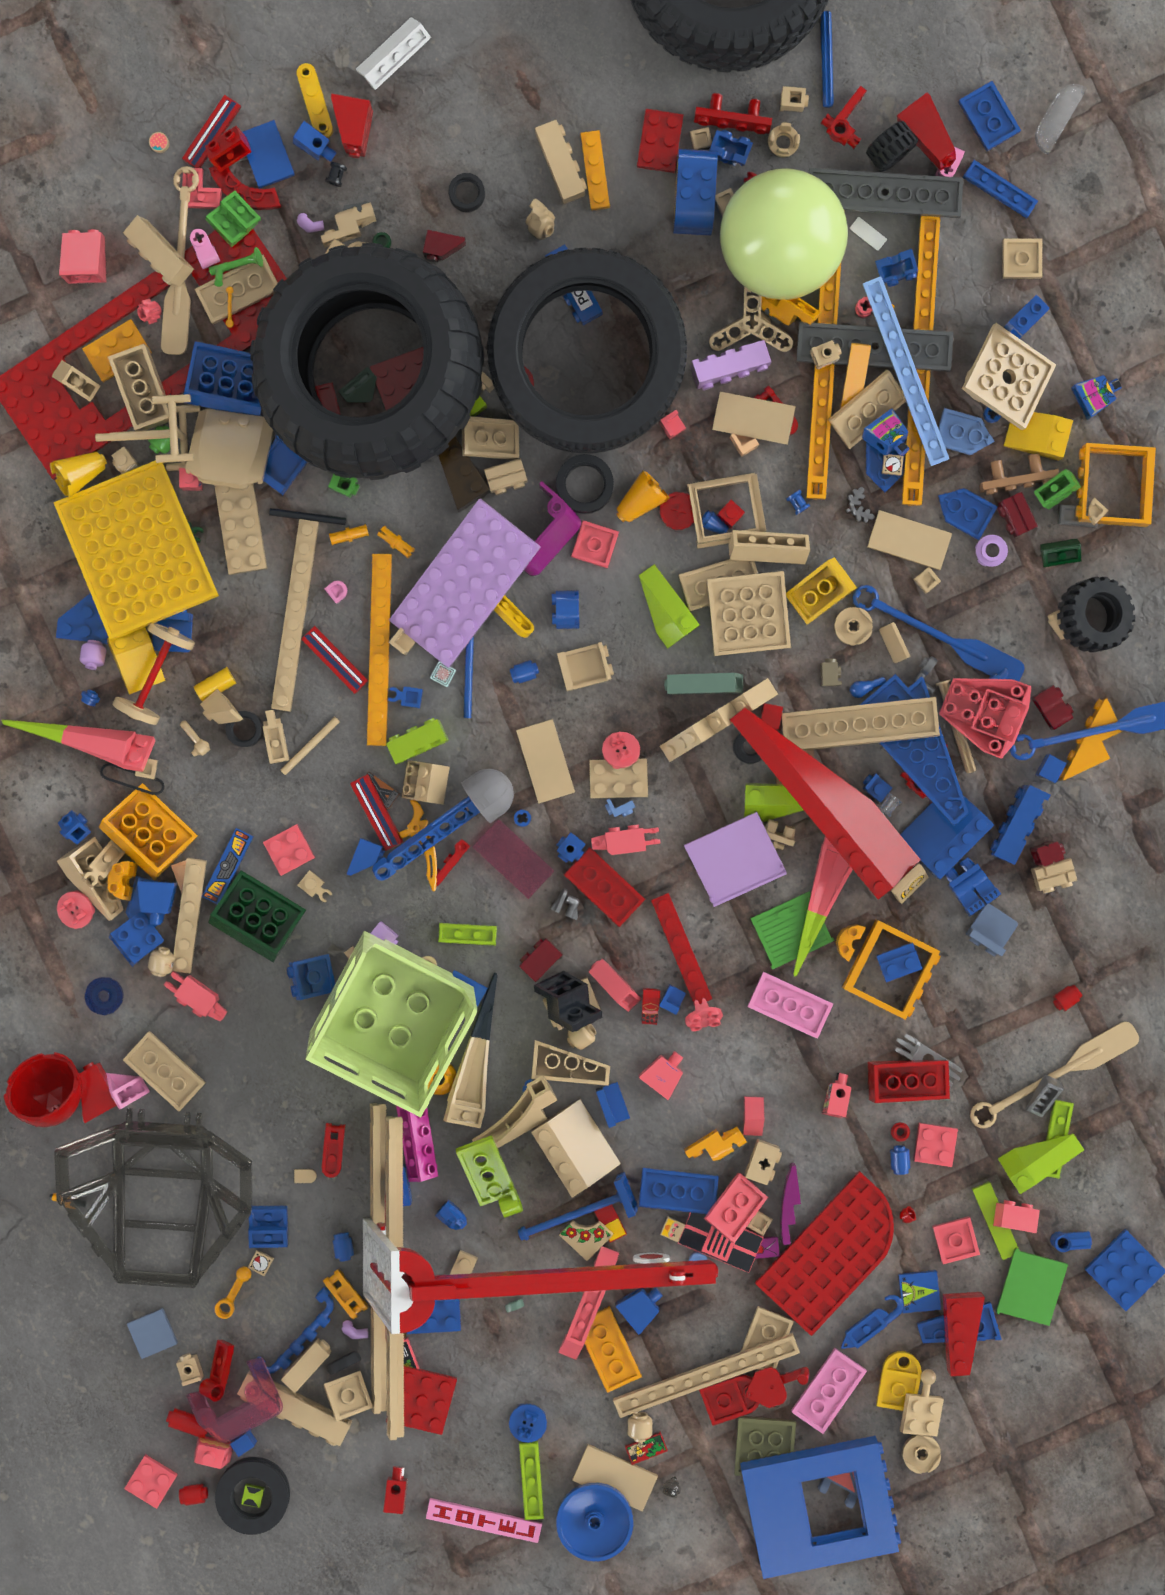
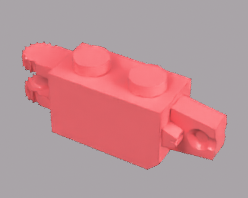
M638 824L627 826L628 830H620V827L608 828L609 832H605L604 835L591 838L592 849L607 850L611 855L646 851V845L660 844V839L645 841L644 833L659 832V827L643 829L639 828Z
M174 971L171 973L172 978L181 983L180 987L177 988L167 981L164 983V986L175 993L174 996L177 997L176 1001L183 1006H190L193 1008L192 1012L199 1017L209 1016L220 1022L224 1019L228 1011L218 1003L219 995L191 975L184 978Z

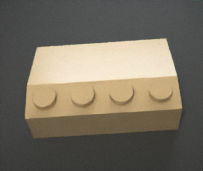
M581 1099L551 1116L546 1122L531 1129L532 1135L571 1197L587 1189L621 1164Z

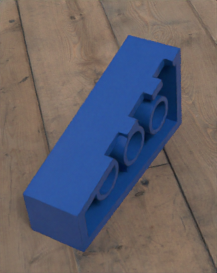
M1022 785L1021 788L1017 789L1014 796L1016 798L1015 803L1009 806L1006 813L1008 818L1006 822H1002L998 830L1000 835L991 845L992 856L1010 864H1016L1026 844L1024 838L1032 833L1035 825L1033 820L1041 815L1044 810L1042 803L1044 799L1048 801L1051 794L1031 785Z

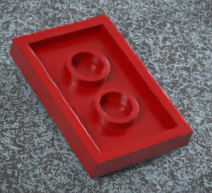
M646 109L637 168L675 173L684 114Z

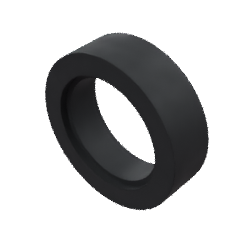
M580 454L573 456L558 471L556 478L557 494L576 513L590 514L602 509L608 503L613 493L614 479L612 472L602 459L594 455ZM590 466L602 475L604 488L597 499L584 503L576 501L569 495L566 489V480L570 472L577 467Z

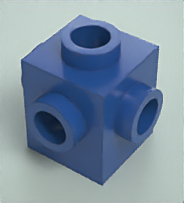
M72 810L58 822L62 829L60 833L67 840H72L77 845L91 831L86 824L88 822L81 813L77 815Z
M570 832L567 838L563 836L556 844L559 847L557 849L559 852L558 857L566 863L568 860L571 862L574 859L578 861L584 853L582 849L586 843ZM568 845H572L574 847V850L572 852L567 851L566 848Z

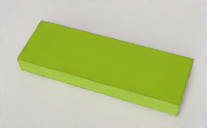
M439 923L438 942L496 946L497 926Z

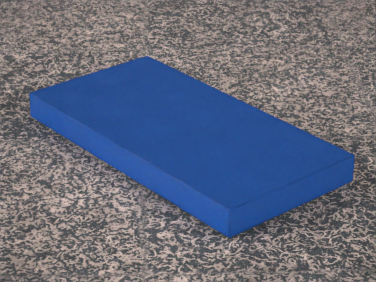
M642 1168L638 1207L707 1214L717 1201L719 1176Z

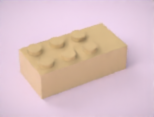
M141 344L108 356L134 430L146 431L168 423V403L153 404L152 401L153 396H166L149 348L145 344Z

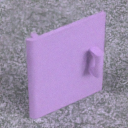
M758 812L684 845L714 907L787 874Z

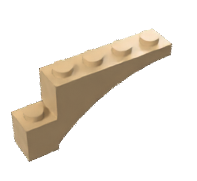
M541 1076L528 1083L525 1092L513 1108L492 1127L473 1138L472 1141L474 1142L492 1135L497 1148L546 1122L548 1119L543 1108L556 1102L557 1098L545 1077Z

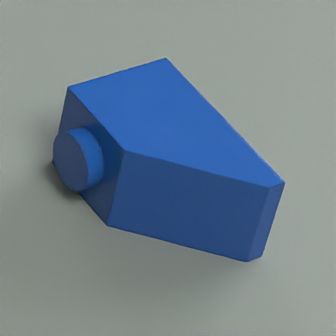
M360 838L347 875L356 874L381 860L385 854V851L382 850L383 846Z

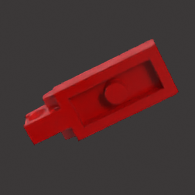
M463 839L455 844L454 855L450 853L443 861L445 866L441 870L437 868L436 887L440 885L470 848V845Z

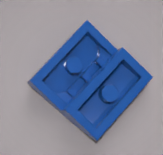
M249 1206V1248L288 1247V1207Z

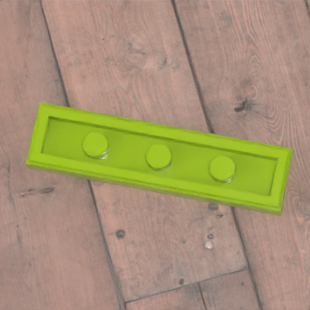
M1055 1100L1052 1106L1046 1141L1068 1135L1074 1103ZM1062 1166L1047 1177L1059 1179Z
M986 1182L972 1188L1002 1260L1012 1257L1014 1249L1018 1248L1011 1229L993 1226L996 1203L999 1202L991 1183Z
M538 1440L530 1443L519 1442L525 1520L544 1519Z

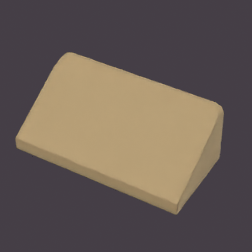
M894 622L879 629L894 663L910 657Z

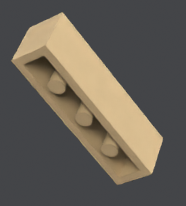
M557 120L536 127V137L563 204L584 197L587 186L584 179L579 178L578 171L580 169L577 161L572 160L570 154L573 151L570 143H566L563 136L566 134L562 124L558 125Z
M137 215L123 232L128 238L127 242L140 250L139 255L151 262L150 266L156 272L163 275L162 279L167 284H174L180 287L194 270L148 220Z
M733 530L729 541L730 560L805 564L810 552L809 535Z

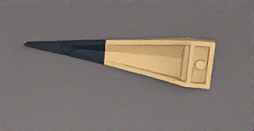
M494 973L450 1090L443 1119L445 1122L481 1128L486 1105L488 1053L497 973Z

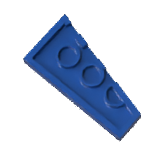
M990 1301L983 1304L977 1341L989 1339L1002 1340ZM944 1315L916 1323L922 1343L945 1342Z

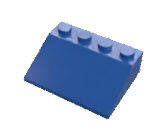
M195 341L184 394L191 395V402L184 403L221 411L260 416L262 409L252 386L253 362L250 360V353Z
M964 797L969 815L955 827L931 803L900 834L921 859L919 862L936 879H941L994 826L966 797Z

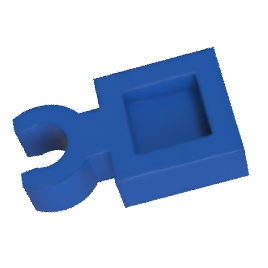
M395 687L390 688V691H395L397 695L395 698H388L389 701L397 702L402 700L401 706L421 708L423 689L403 687V692H400Z

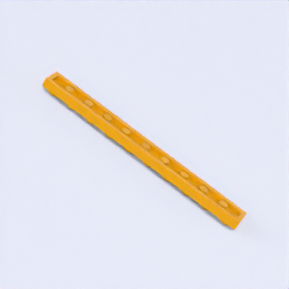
M372 554L367 745L387 746L392 554Z

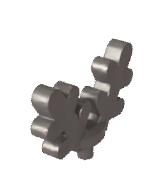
M860 487L858 490H852L854 497L851 494L848 495L847 498L850 503L846 512H851L857 522L863 518V522L867 523L868 519L873 520L875 518L873 514H870V509L862 512V506L857 510L854 505H861V501H858V499L865 498V495L862 494L864 488Z

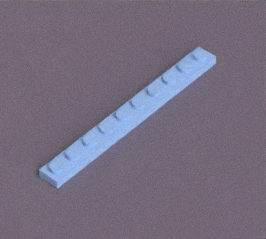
M880 276L865 282L862 285L930 466L949 459L948 453L882 277Z

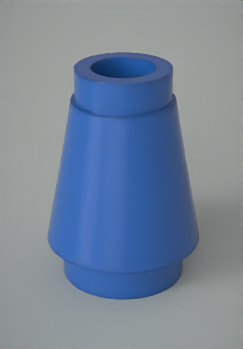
M707 510L702 517L703 528L717 534H724L729 529V526L714 511L710 512Z

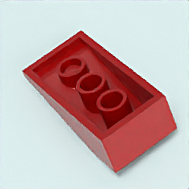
M949 1060L868 1062L869 1100L874 1103L950 1099Z

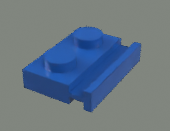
M913 942L876 955L885 982L922 969Z

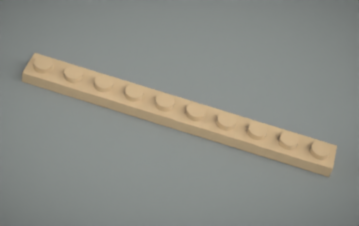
M299 519L271 709L291 712L319 527V522Z
M793 1333L615 1397L613 1402L620 1418L799 1354L800 1350Z

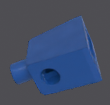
M303 121L293 136V144L318 161L322 156L331 162L337 154L336 151L329 147L330 140L305 121ZM317 143L321 146L319 148L314 147V144Z
M137 881L140 911L150 913L149 924L161 925V914L171 913L178 883Z
M656 1287L648 1294L643 1288H638L616 1301L615 1307L639 1335L658 1314L659 1307L655 1302L663 1297V1295Z

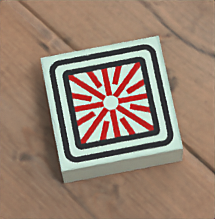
M439 661L430 678L448 687L456 670L451 667L448 668Z

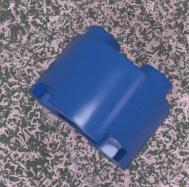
M717 130L709 151H718V160L733 166L739 163L741 166H744L753 143L750 142V139L740 136L739 139L733 138L732 133L727 130Z
M912 249L875 261L879 277H882L884 284H887L888 287L898 285V281L903 279L910 281L917 278L918 268Z
M579 590L556 591V594H552V605H556V613H552V624H556V629H579Z

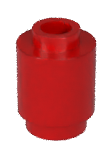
M1073 984L1054 995L1053 1004L1059 1011L1063 1010L1065 1012L1078 1003L1083 996Z
M203 1483L188 1485L179 1489L181 1505L189 1506L205 1503L209 1496L208 1488L204 1487Z

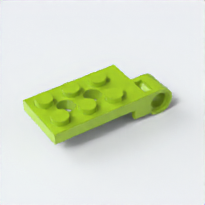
M492 1135L456 1148V1154L480 1207L498 1200L504 1218L523 1211L520 1198ZM483 1156L486 1160L484 1162H477L476 1158ZM485 1172L493 1174L490 1178L482 1176Z

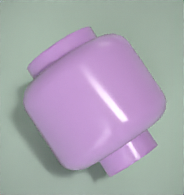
M88 640L87 643H84L81 647L80 662L85 665V668L96 670L97 667L104 665L106 648L103 646V643L96 640Z

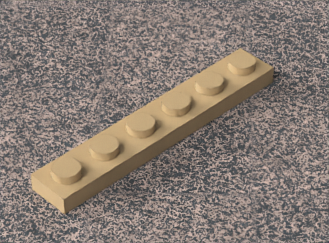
M186 859L173 953L175 961L172 971L190 974L192 971L207 860Z

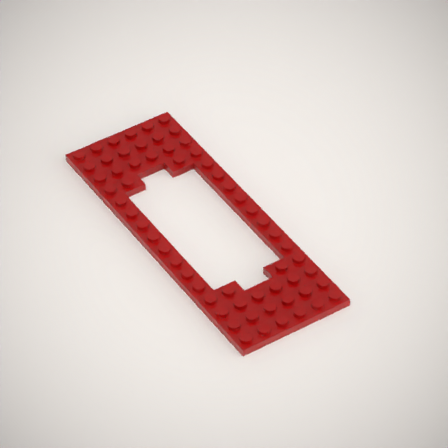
M254 229L233 247L216 230L207 235L220 259V262L209 267L247 257L257 247L261 254L264 255L277 283L281 279H287ZM193 246L185 250L184 259L194 269L191 274L199 286L215 279V275L212 276L210 274L209 267L202 268ZM154 271L0 375L1 404L53 480L57 479L56 473L52 474L51 462L97 452L111 441L96 442V434L126 432L133 427L126 407L106 420L93 401L79 409L65 388V385L52 377L54 371L62 360L66 362L65 357L138 309V305L142 304L143 300L149 298L151 300L169 288L171 285L162 279L163 275ZM273 295L233 314L232 321L234 325L231 328L227 327L232 335L216 346L243 352L249 349L252 340L256 339L258 315L262 307H267ZM228 317L223 320V322L225 323V325H226V321L228 320ZM190 363L161 382L166 395H181L184 393Z

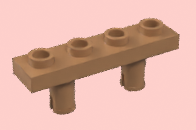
M1032 454L1028 456L1031 473L1007 478L1004 476L1002 460L993 461L990 463L993 479L992 481L982 482L979 485L980 493L986 492V495L998 493L997 490L1000 489L1013 491L1017 489V486L1024 485V488L1036 486L1035 483L1043 482L1045 484L1058 475L1059 471L1058 469L1042 470L1040 454Z

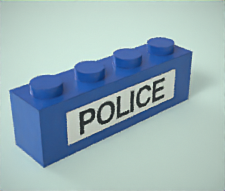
M564 244L561 247L545 255V257L550 254H556L559 251L567 250L568 248ZM575 291L563 296L567 306L571 305L574 309L572 313L577 323L581 322L583 326L603 315V311L591 291Z

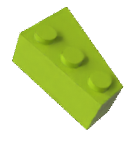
M432 718L425 721L424 725L419 728L414 726L406 730L407 734L402 736L397 734L390 737V742L386 743L395 764L398 765L449 740L440 720Z

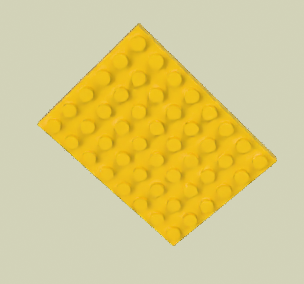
M155 460L82 490L69 498L66 497L53 502L111 641L149 626L150 623H156L219 596L163 463H156Z

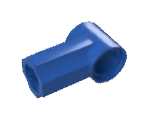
M1058 1231L1052 1234L1050 1242L1058 1251L1067 1252L1069 1250L1091 1249L1092 1238L1089 1231L1068 1233ZM1064 1238V1244L1058 1246V1240Z

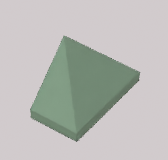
M366 367L338 392L347 402H370L373 399L377 377Z

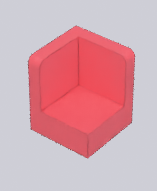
M677 410L660 420V425L669 439L686 430L685 425L678 416Z

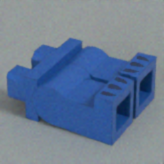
M966 858L959 863L965 871L959 876L956 870L952 868L945 876L949 882L948 886L970 917L999 897L1001 893L988 879L978 863L975 865L973 861Z

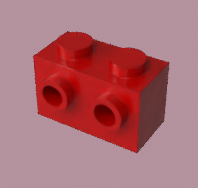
M237 125L205 145L209 161L219 172H222L252 152L247 137Z

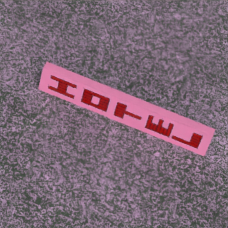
M430 1498L426 1519L535 1543L539 1541L542 1522L525 1520V1518Z

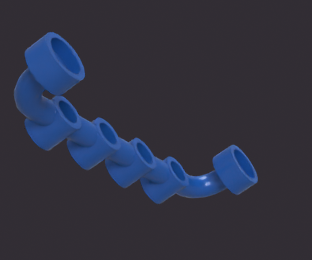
M326 1286L315 1296L320 1303L326 1302V1308L323 1312L318 1314L315 1320L304 1329L302 1334L291 1343L289 1348L277 1358L272 1366H265L264 1363L266 1361L261 1356H258L249 1367L255 1373L260 1371L263 1374H273L280 1368L285 1370L291 1363L289 1358L293 1354L298 1356L305 1348L302 1344L306 1340L311 1342L318 1333L315 1330L319 1326L324 1328L331 1319L328 1316L334 1309V1302L329 1295L331 1292Z

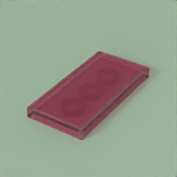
M499 819L473 846L480 855L528 899L554 872L545 861Z

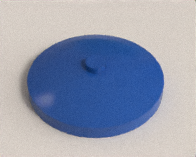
M603 1483L580 1485L571 1490L559 1506L556 1520L558 1536L564 1547L580 1559L587 1561L610 1559L620 1553L631 1538L633 1513L630 1504L620 1491L610 1485Z

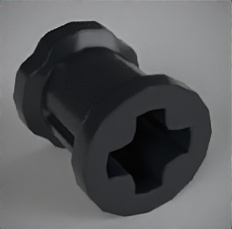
M331 162L330 173L326 177L325 182L341 187V180L347 168L340 163Z

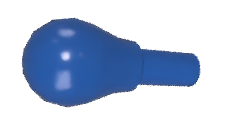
M884 677L872 681H856L852 683L850 693L855 698H861L872 691L873 688L886 683Z

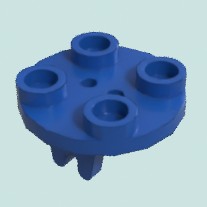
M520 1404L510 1415V1431L521 1442L530 1443L537 1441L546 1431V1414L534 1404Z

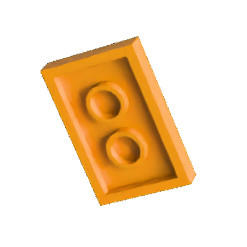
M130 319L82 349L104 383L114 377L108 356L141 344H145L147 347L148 345L133 320Z

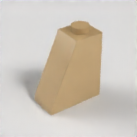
M317 1338L286 1369L281 1381L296 1393L331 1353L330 1345L325 1340Z

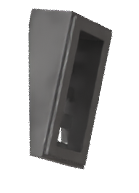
M1045 1075L1029 1101L1026 1110L1043 1117L1064 1090L1061 1082Z

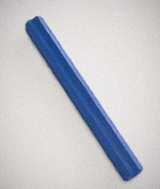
M823 11L821 14L823 107L829 108L833 107L832 19L830 11Z

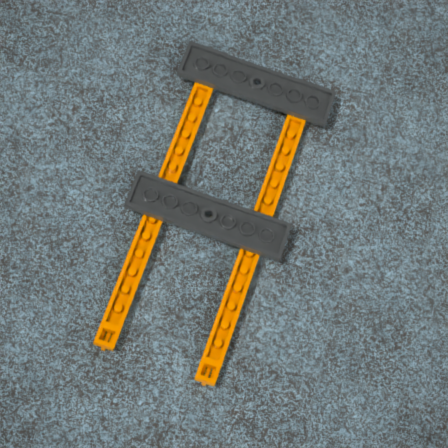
M809 168V174L819 178L832 189L844 211L920 216L918 273L916 274L913 329L901 330L929 402L930 371H951L953 332L933 331L940 217H961L963 178ZM883 189L888 190L887 196L882 195L881 191ZM841 263L833 276L819 289L818 310L821 313L817 323L809 325L808 323L799 322L796 362L814 363L810 354L811 348L833 340L834 344H839L842 352L839 355V361L820 369H816V366H814L806 499L813 500L826 499L831 427L828 419L831 417L835 364L848 365L851 343L867 345L877 343L879 346L877 350H873L871 347L868 367L894 368L879 327L837 324ZM824 350L826 356L831 355L830 350ZM908 407V436L906 445L909 447V450L905 454L902 505L921 506L925 450Z

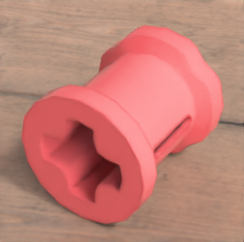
M863 297L856 304L855 312L858 317L866 318L872 312L867 297ZM863 304H866V311H863Z

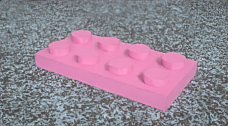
M763 972L747 1007L818 1039L833 1003Z
M834 1348L791 1409V1412L824 1434L867 1370Z

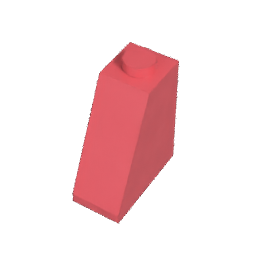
M604 959L598 960L592 965L589 973L626 1011L629 1012L642 999Z

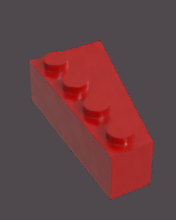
M982 1292L943 1294L946 1363L950 1376H967L971 1373L985 1299Z

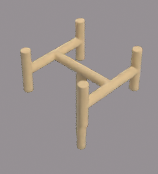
M190 394L153 396V404L168 403L169 429L96 434L95 436L96 442L170 438L171 454L156 455V463L181 462L166 464L167 471H179V468L186 467L187 461H194V453H188L186 413L201 411V406H176V403L191 402ZM176 413H178L179 415V428L177 427ZM178 438L180 439L181 454H179L178 450Z

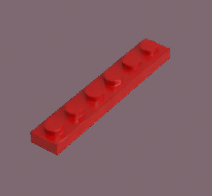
M669 893L652 899L651 902L694 1006L695 1000H698L699 1004H702L703 998L706 1001L712 1000L710 991Z

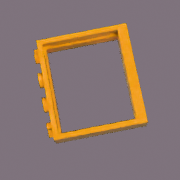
M1086 443L1079 450L1081 467L1078 469V479H1080L1081 488L1076 492V496L1079 498V505L1076 506L1075 516L1078 517V521L1091 523L1089 516H1086L1090 453L1143 457L1139 519L1102 517L1097 523L1137 527L1149 526L1152 520L1156 448Z
M876 919L842 988L906 1020L907 1016L911 1017L915 1007H913L916 999L919 1000L923 994L922 987L924 983H928L932 973L930 971L933 965L936 966L940 960V951ZM882 929L910 943L913 942L914 945L931 953L902 1011L854 988Z

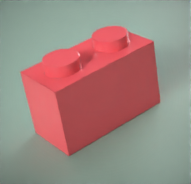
M1004 1200L1003 1204L996 1203L993 1226L1037 1233L1040 1210L1033 1209V1205L1021 1203V1207L1015 1206L1016 1202Z

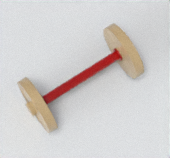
M150 623L147 630L165 640L136 703L125 698L115 697L112 705L135 720L157 725L160 719L159 715L144 707V702L171 645L174 644L181 648L192 650L195 642L180 634V631L175 628Z

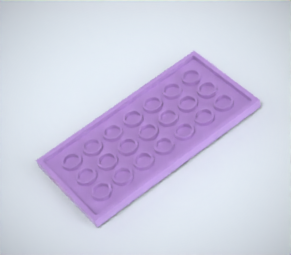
M479 499L389 620L399 629L405 630L404 633L449 668L541 546L486 502Z

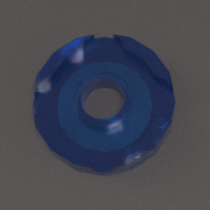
M100 977L88 984L84 998L86 1005L92 1012L108 1015L120 1008L124 993L118 981L111 977ZM101 991L108 992L109 998L107 1001H102L99 998Z

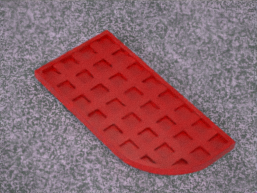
M858 1171L755 1282L763 1292L811 1336L887 1255L893 1240L894 1221L892 1210L885 1195L863 1173Z

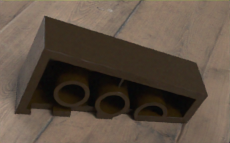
M454 436L448 443L449 447L438 456L457 510L461 512L490 493V489L470 458L462 456V446Z

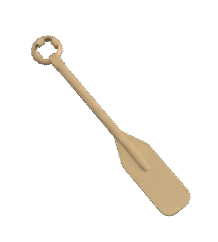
M188 166L178 169L173 178L174 186L180 191L181 204L177 252L183 258L185 257L188 202H190V193L196 189L199 183L198 173L195 169ZM193 172L192 186H182L180 188L178 185L180 184V174H190ZM185 281L180 287L172 284L164 299L161 349L169 355H181L187 350L191 300Z
M1121 1022L1079 1046L1066 1065L1048 1074V1076L1057 1079L1069 1071L1095 1069L1136 1046L1139 1042L1138 1033L1131 1023ZM1042 1078L993 1105L987 1102L977 1103L973 1106L970 1113L972 1123L979 1128L991 1127L996 1121L998 1112L1034 1092ZM983 1106H988L990 1114L993 1115L992 1120L985 1121L984 1125L978 1124L979 1120L977 1116H974L975 1111L983 1109Z

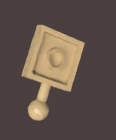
M926 1369L921 1373V1380L923 1382L922 1394L906 1393L900 1432L904 1434L938 1435L944 1398L929 1395L931 1384L936 1380V1374L934 1371Z

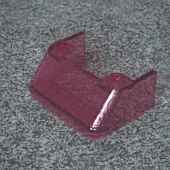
M263 1358L252 1359L246 1362L254 1378L253 1381L246 1385L244 1390L247 1402L218 1418L210 1408L206 1397L201 1395L199 1391L186 1395L198 1424L220 1443L230 1442L282 1412V1400Z

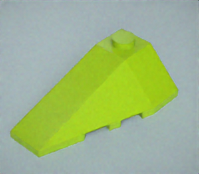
M655 564L639 575L656 633L668 649L698 628L700 624Z
M1073 1133L1013 1148L999 1157L998 1160L1018 1192L1022 1194L1083 1152L1084 1148Z

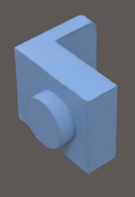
M609 798L606 800L608 804L605 805L609 815L613 814L614 817L621 814L625 817L633 813L632 809L635 808L632 800L614 808Z

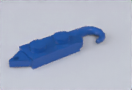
M888 1295L885 1297V1300H895L897 1303L896 1309L889 1314L883 1309H874L846 1330L841 1349L853 1347L858 1349L887 1327L903 1311L904 1306L901 1298L896 1295Z

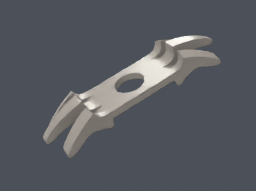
M905 1034L904 1037L915 1043V1046L900 1038L896 1040L910 1050L911 1053L896 1047L895 1051L910 1060H923V1056L926 1054L933 1055L934 1060H947L909 1034ZM949 1060V1066L961 1073L963 1069ZM949 1068V1075L959 1081L961 1078ZM949 1080V1086L952 1087L953 1083Z

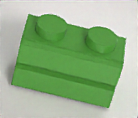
M1065 469L1036 489L1034 493L1042 506L1050 510L1071 495L1072 491L1075 492L1081 488V485L1073 473Z

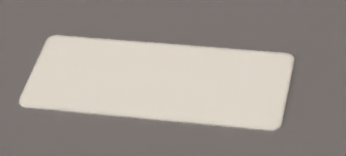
M860 217L850 227V230L877 251L887 241V238Z

